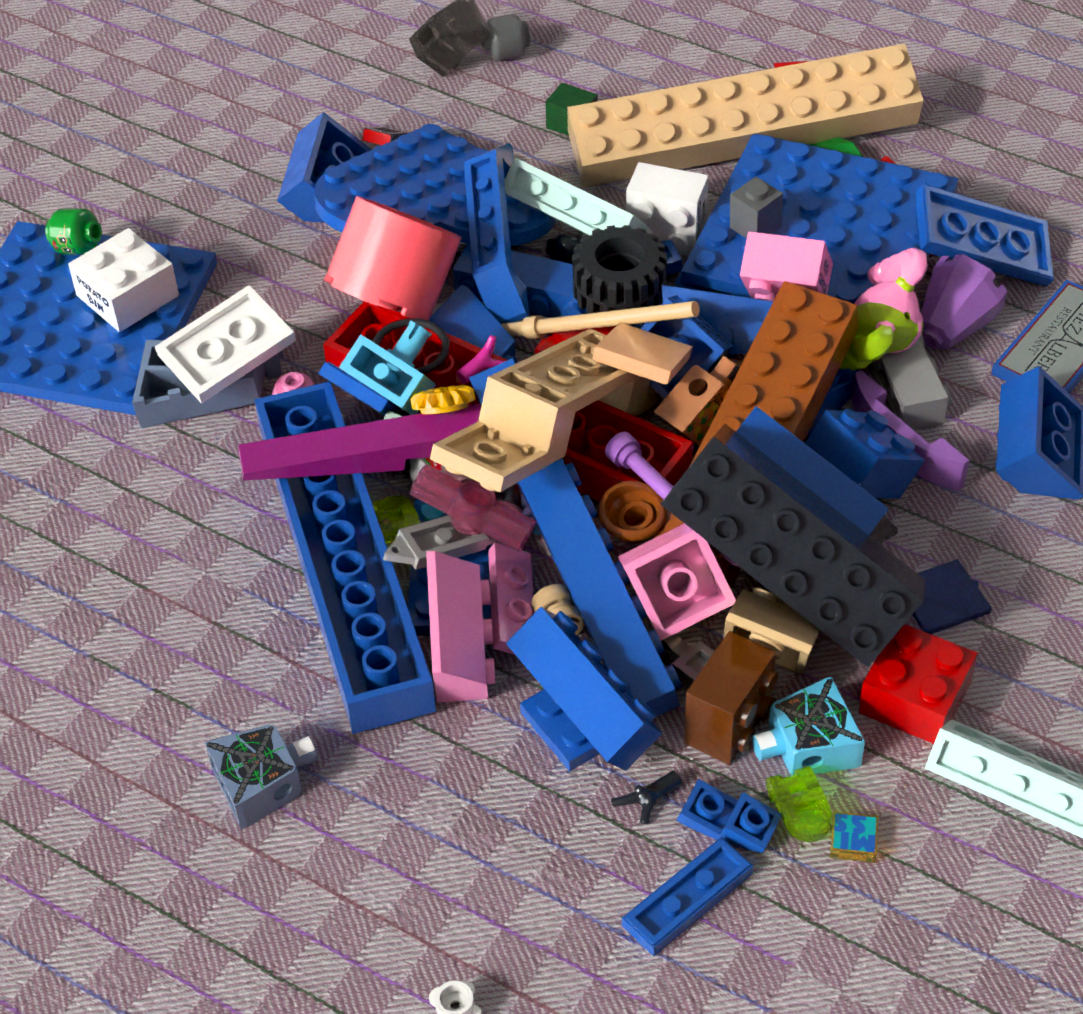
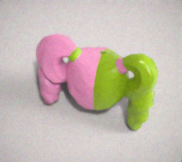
M910 248L882 260L869 269L867 276L874 286L867 289L854 303L858 306V331L839 369L849 368L853 371L860 368L864 369L872 361L879 360L886 353H899L909 349L920 338L924 324L914 288L927 270L925 252L917 248Z

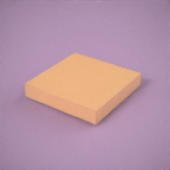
M619 323L595 346L593 359L666 385L690 359L693 346Z

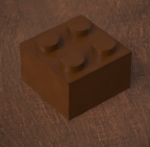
M729 631L686 692L684 743L728 765H731L739 751L745 753L752 743L755 727L760 720L764 722L768 720L770 707L776 702V698L772 697V691L778 679V672L774 671L776 652Z

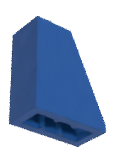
M461 284L430 317L429 321L441 327L446 333L480 348L485 346L490 335L495 336L496 345L493 354L507 360L513 358L514 362L518 363L515 340L468 287Z

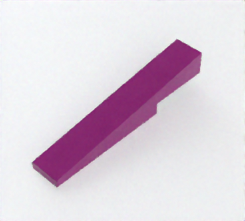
M481 404L468 405L464 409L446 413H420L239 444L238 453L243 481L402 471L405 469L406 459L430 458L434 443L478 422Z

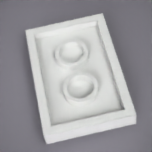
M248 285L156 345L155 349L161 360L202 404L294 343L296 338L294 331Z

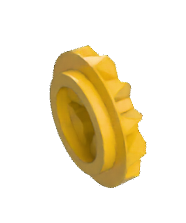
M465 385L428 389L427 391L415 394L411 398L412 409L420 410L421 414L452 412L468 407V402L475 400V392L473 388Z

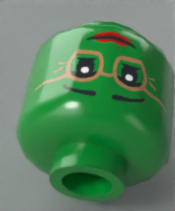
M62 208L55 211L48 220L45 234L47 241L56 252L62 255H83L97 247L102 237V228L92 211L86 208Z

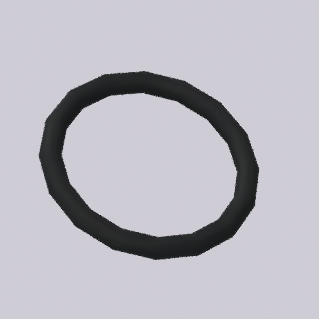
M420 318L401 319L389 323L377 332L372 342L378 346L387 334L393 330L407 327L410 320L417 323L418 326L420 325L436 333L442 342V350L434 361L428 365L416 368L422 374L435 370L443 364L449 354V338L441 327L431 321Z

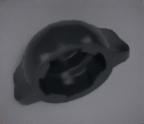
M558 235L556 238L547 240L546 254L552 260L572 264L574 248L576 244H581V240L571 235Z

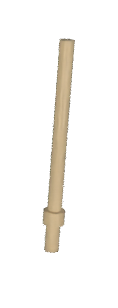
M696 301L545 319L541 315L525 317L523 321L502 323L501 325L511 337L524 336L526 339L543 338L548 333L617 326L619 323L629 325L692 318L699 315L700 308Z

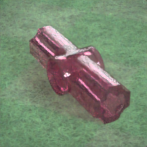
M426 463L419 471L410 490V495L450 515L451 524L460 533L476 535L482 532L519 552L525 546L536 523L535 520L495 500V492L483 488L480 482L471 480L462 483Z

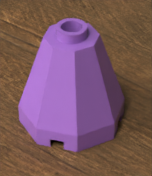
M964 254L955 255L953 260L948 261L949 256H942L934 266L921 311L924 324L922 336L924 344L930 348L950 349L994 320L1004 308L1007 295L1006 288L1003 284L997 288L993 283V280L996 278L994 272Z

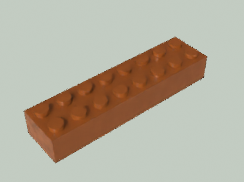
M784 281L691 464L725 423L737 431L755 406L804 442L857 334L858 306ZM667 510L666 520L653 539L684 523ZM708 542L730 589H732L741 567L733 566Z

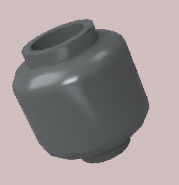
M515 14L490 18L486 22L485 31L480 32L483 51H489L491 57L496 61L522 56L525 53V48L530 46V34L526 21H521Z

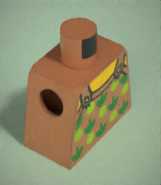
M724 356L710 374L698 365L692 366L659 404L654 413L681 435L700 447L740 367Z

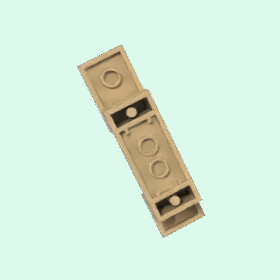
M588 329L487 378L479 421L434 443L430 459L445 466V469L453 474L465 475L480 482V485L487 490L502 492L565 456L576 411L599 400L633 416H637L659 404L662 396L650 386V379L595 361L593 359L595 346L606 335L593 329Z

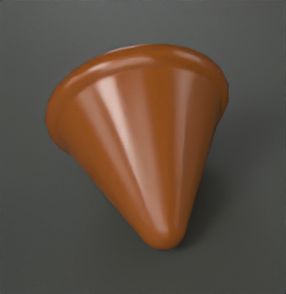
M623 481L615 484L603 494L598 506V517L607 533L629 545H633L650 538L662 528L666 520L667 509L660 505L663 499L648 484L641 481Z

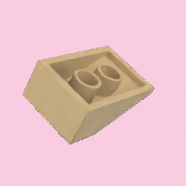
M754 588L753 592L743 589L726 617L724 637L731 631L776 652L775 665L802 675L820 629L793 608L777 603V597L774 594L759 588Z

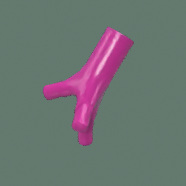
M490 335L482 350L456 372V376L463 384H467L470 381L469 377L505 362L491 358L496 345L495 336Z

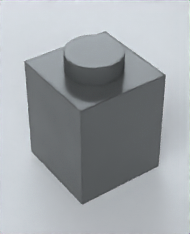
M755 176L730 194V228L747 238L748 231L772 234L782 227L783 193Z

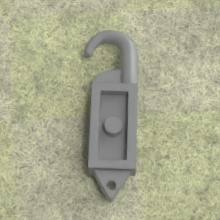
M496 499L489 501L488 506L508 512L512 517L511 522L493 526L481 514L465 510L399 529L396 540L385 551L383 560L411 564L417 570L427 567L426 551H437L458 558L485 550L487 545L504 541L520 534L525 526L523 512L516 504L508 500Z

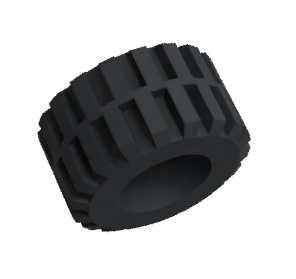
M612 225L607 226V229L604 230L600 228L593 230L592 235H585L581 238V244H576L574 255H572L574 299H577V305L581 309H587V314L662 304L661 285H666L667 253H665L664 245L658 242V238L655 235L646 234V230L641 228L632 229L628 225H623L622 227Z

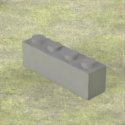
M922 334L909 349L899 353H886L879 360L872 361L869 364L876 382L887 391L886 404L889 410L910 428L916 430L944 424L947 407L951 406V395L946 384L942 385L938 377L935 360L929 358L925 351Z

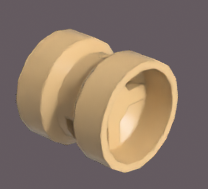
M552 584L542 588L533 596L531 606L534 613L540 607L547 609L555 615L562 611L578 626L575 634L578 635L584 627L582 617L578 608L573 606L574 602L566 585Z

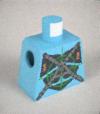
M832 677L818 681L774 702L770 707L769 731L752 735V746L759 761L781 755L789 773L796 777L861 767L865 740Z

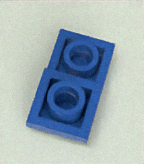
M698 779L676 821L716 840L722 837L730 845L763 853L782 813L743 792L737 800Z

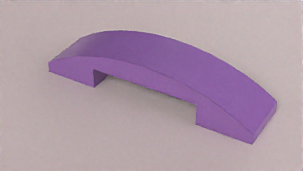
M862 370L857 371L854 377L851 397L853 410L855 412H868L872 410L881 414L888 420V427L893 432L904 436L915 445L914 451L925 460L916 473L917 476L949 489L959 491L964 488L970 460L942 437L929 444L885 407L887 391Z

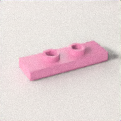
M495 542L488 550L493 649L515 655L506 642L534 614L531 606L534 596L531 553Z

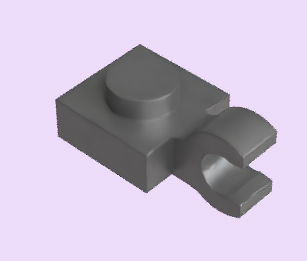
M675 633L661 640L665 652L660 654L659 657L664 665L669 666L672 664L680 682L690 688L715 651L700 640L691 647Z

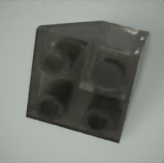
M455 0L431 16L409 38L416 57L442 77H445L460 64L461 60L483 42L490 31L475 0Z

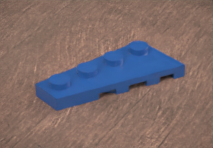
M661 285L663 302L668 297L678 295L685 302L696 301L700 308L699 315L734 346L727 355L748 353L774 302Z

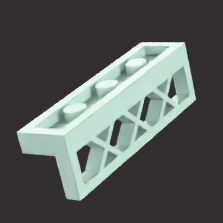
M515 158L504 179L506 195L587 235H592L593 230L598 228L604 230L607 229V226L615 225V227L628 225L632 229L641 228L644 230L648 227L633 214Z
M952 719L940 728L925 769L1083 838L1082 775Z

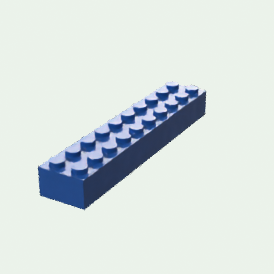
M330 381L254 399L263 440L345 426ZM362 473L275 479L352 734L436 712L433 681L393 564L390 561L383 560L387 546Z

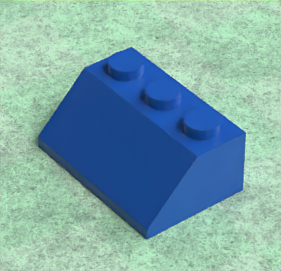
M322 112L298 132L277 201L303 221L325 223L315 210L314 191L317 180L325 173L326 169L335 167L350 160L352 157L359 156L372 149L325 112Z
M1040 366L1002 384L997 433V461L995 463L996 472L1000 478L1008 481L1020 493L1077 500L1083 498V406Z

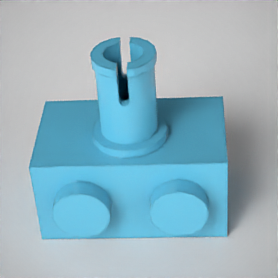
M410 320L408 327L393 350L388 348L387 351L360 334L339 368L409 414H417L419 410L412 409L411 398L418 392L434 389L436 384L424 374L414 369L415 365L412 362L432 334Z

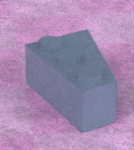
M146 340L132 404L141 428L255 404L254 399L261 398L266 370L264 363H262L201 404L157 355L155 346L164 340Z

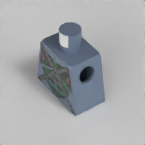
M266 725L205 742L211 768L241 830L298 797L302 792L297 769L318 760L316 750L309 736L285 745L274 725Z

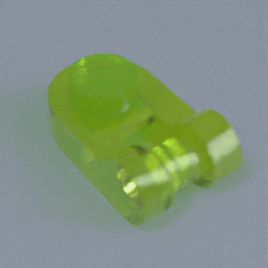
M386 497L372 503L385 543L394 542V537H397L399 529L420 523L415 508L406 497Z
M810 766L795 769L794 775L784 778L780 774L766 778L769 797L776 804L778 811L782 813L781 817L793 837L799 841L817 842L828 834L832 819L831 808ZM801 792L802 795L792 798L791 794Z

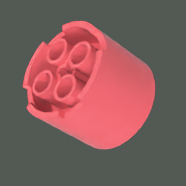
M356 196L324 281L332 283L331 286L375 306L379 305L396 312L399 310L401 315L412 319L420 318L429 321L462 237L392 207Z

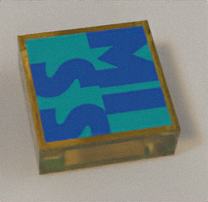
M833 811L830 858L875 863L879 816Z

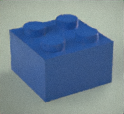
M845 409L844 411L825 410L805 442L807 446L875 498H901L925 461L914 451L915 445L909 439L893 432L888 427V420L872 410L868 412H855L851 409Z

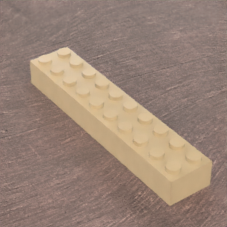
M899 44L567 107L568 133L581 185L584 188L631 179L638 162L673 169H684L740 158L753 134L768 135L778 139L809 145L838 137L846 138L918 124L924 100L906 45Z

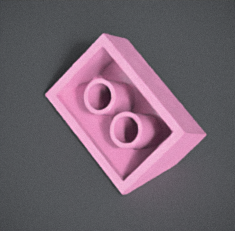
M426 551L432 674L437 703L488 699L487 685L496 684L494 658L486 659L485 645L493 644L492 619H483L482 606L491 605L489 580H481L480 565L437 551Z

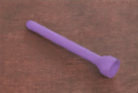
M628 432L616 434L608 442L605 448V455L617 467L631 468L664 500L674 486L642 457L640 443ZM716 549L729 563H731L733 566H738L727 556L721 553L718 549Z

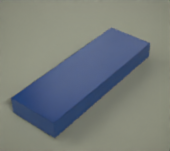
M720 837L622 917V927L654 957L753 874L754 866L724 838Z

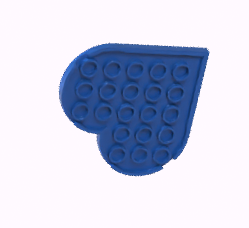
M423 125L415 131L401 135L384 145H379L364 154L352 157L344 163L326 169L315 185V210L326 224L342 233L356 196H361L446 229L462 237L460 242L470 244L464 162L488 150L481 149L467 142L462 137L454 136L442 130L438 125ZM506 195L510 246L537 240L554 227L556 223L555 218Z

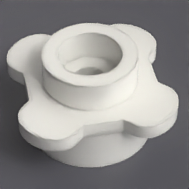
M449 981L440 987L434 988L429 994V1002L435 1006L437 1014H482L481 1008L475 1005L474 1002L475 987L469 981ZM458 1003L460 1006L457 1009H453L451 1005Z

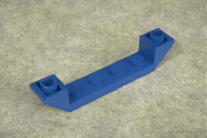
M510 143L464 162L473 277L485 307L500 324L515 322L529 317L527 287L513 272L504 182V178L514 162L513 146Z

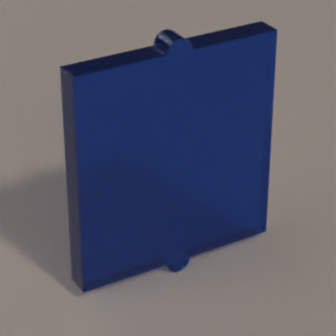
M958 559L918 573L926 580L924 601L912 615L922 631L934 634L991 613V606L978 589L979 582L971 579Z

